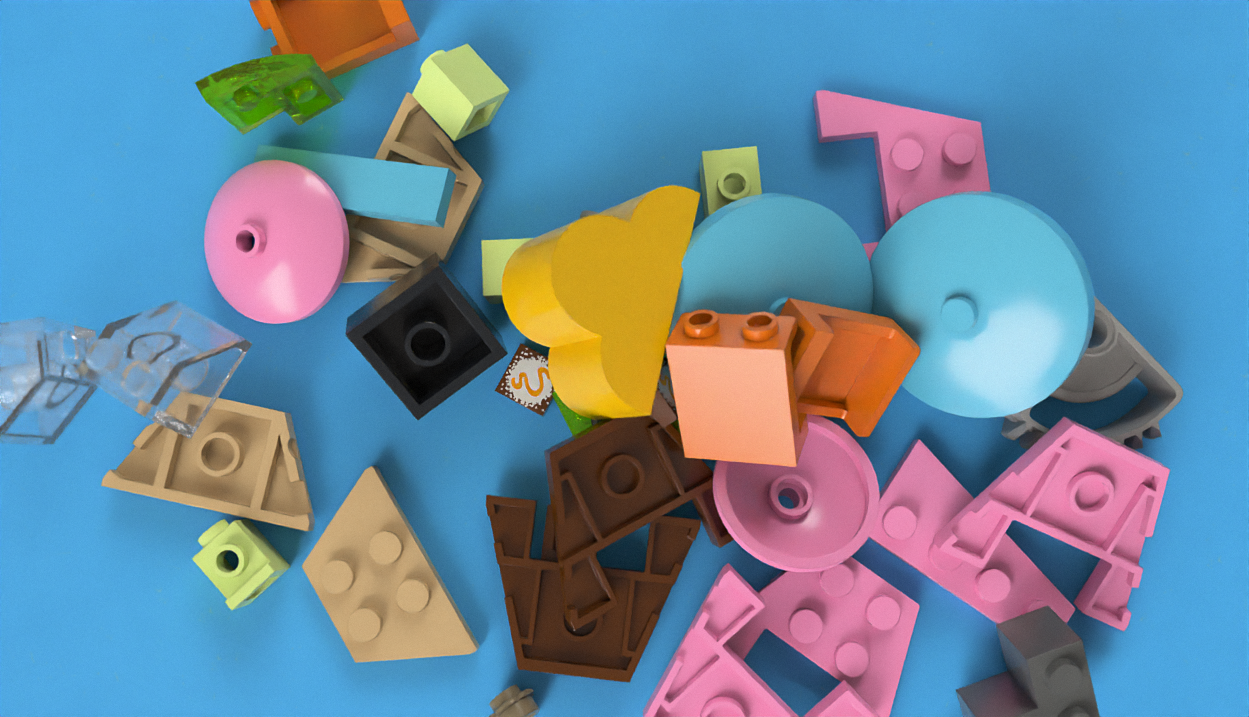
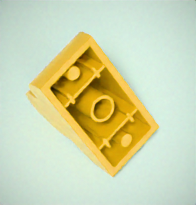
M670 185L659 187L599 212L596 215L581 218L533 238L517 248L509 258L503 272L501 287L506 312L512 323L523 335L536 343L550 347L548 370L551 383L561 401L575 413L593 420L651 415L666 349L665 344L668 340L683 274L681 264L690 243L701 193L682 186Z

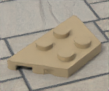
M408 92L374 159L449 168L457 176L444 227L346 214L350 245L348 263L341 283L396 282L435 252L446 265L485 186L482 179L461 156L442 129L437 126L425 109Z
M178 389L161 408L158 420L145 427L133 442L135 448L116 470H109L101 483V486L298 530L313 531L315 526L314 514L291 413Z
M371 466L365 469L302 564L305 574L355 663L467 655L475 652L480 647L378 467Z

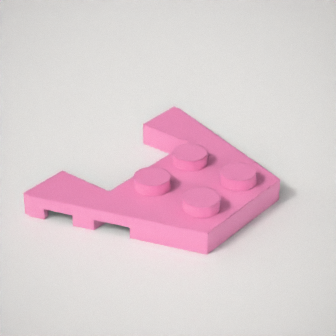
M826 90L815 92L813 103L819 143L873 138L886 232L909 211L934 199L958 192H991L981 122ZM879 242L862 244L869 262Z
M1063 417L935 535L933 542L939 550L984 569L1011 522L1016 520L1100 558V561L1073 603L1083 614L1125 631L1132 614L1127 609L1132 587L1139 588L1143 568L1138 563L1145 537H1152L1170 469L1157 460Z
M853 557L848 558L837 566L816 572L783 570L771 579L769 584L758 591L764 599L765 607L725 642L742 660L747 656L762 632L768 629L840 682L845 680L874 709L879 717L890 716L920 607L918 603Z
M729 563L718 574L643 709V717H799L725 643L765 607L763 597ZM844 680L803 717H879V715Z

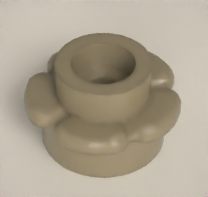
M517 684L507 688L489 703L494 711L489 717H534L540 711V708L532 698L534 690L528 688L521 691Z

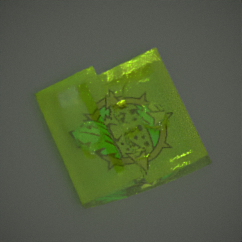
M283 54L252 59L217 71L195 82L204 100L243 135L284 111L300 126L344 100L339 90L311 54Z

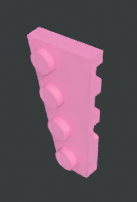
M920 439L913 440L880 491L878 518L869 538L996 624L1045 606H1049L1067 624L1076 608L1006 532L984 569L939 550L933 542L935 535L972 502L974 498Z

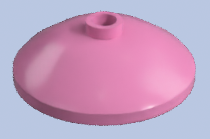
M263 160L252 163L234 173L222 185L212 201L204 232V248L208 269L213 282L224 299L246 317L263 323L279 324L296 322L313 315L335 294L343 279L348 263L349 230L341 203L331 187L318 174L305 166L282 160ZM252 236L255 239L254 247H252Z
M807 414L808 434L797 467L717 460L713 474L715 504L723 524L735 541L760 561L773 567L793 572L821 571L846 561L862 547L871 535L880 507L877 476L863 448L843 428L822 416ZM778 496L790 498L794 508L788 509L783 507L779 502Z

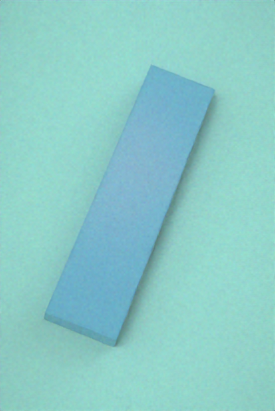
M258 145L253 162L282 160L307 167L318 174L331 187L339 199L345 214L442 228L444 227L457 176L449 168Z

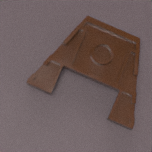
M652 412L650 416L604 419L544 451L565 618L574 631L619 606L595 556V553L690 500H692L713 545L721 548L735 540L723 524L715 504L713 494L714 472L701 459L686 458L681 434L671 424L664 428L660 426Z
M487 495L486 508L488 516H490L495 542L494 549L497 564L500 567L505 593L504 600L518 669L630 683L667 597L683 567V562L700 530L701 520L662 515L650 522L645 569L641 571L601 566L619 606L574 631L565 618L558 561L531 557L538 500Z

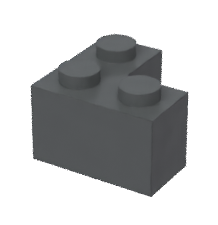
M1049 606L996 624L1007 671L956 690L963 717H1100L1083 641Z

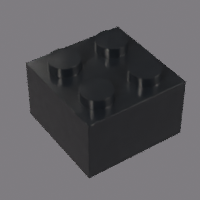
M436 252L347 317L345 334L417 420L508 354L500 333Z

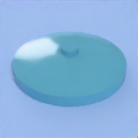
M967 191L942 196L916 207L901 217L885 233L870 259L874 287L872 314L892 318L920 347V354L901 386L919 400L947 413L972 418H994L1018 413L1041 402L1059 388L1076 369L1087 350L1094 324L1095 301L1091 277L1086 263L1075 243L1057 222L1027 202L1008 195L988 191Z
M767 193L731 202L708 216L692 231L690 243L681 264L683 274L669 336L681 314L686 312L712 310L718 314L744 315L755 312H770L779 316L788 298L872 314L873 276L866 251L856 233L840 216L813 201L789 194Z

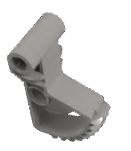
M1094 296V324L1087 350L1073 373L1049 396L1071 403H1090L1116 394L1137 377L1148 389V394L1127 414L1093 431L1133 450L1143 448L1142 437L1148 439L1162 437L1158 421L1180 402L1183 397V389ZM1032 407L1004 416L1005 420L1001 430V434L1007 439L1016 440L1020 437V446L1027 450L1050 430L1030 417L1029 413Z

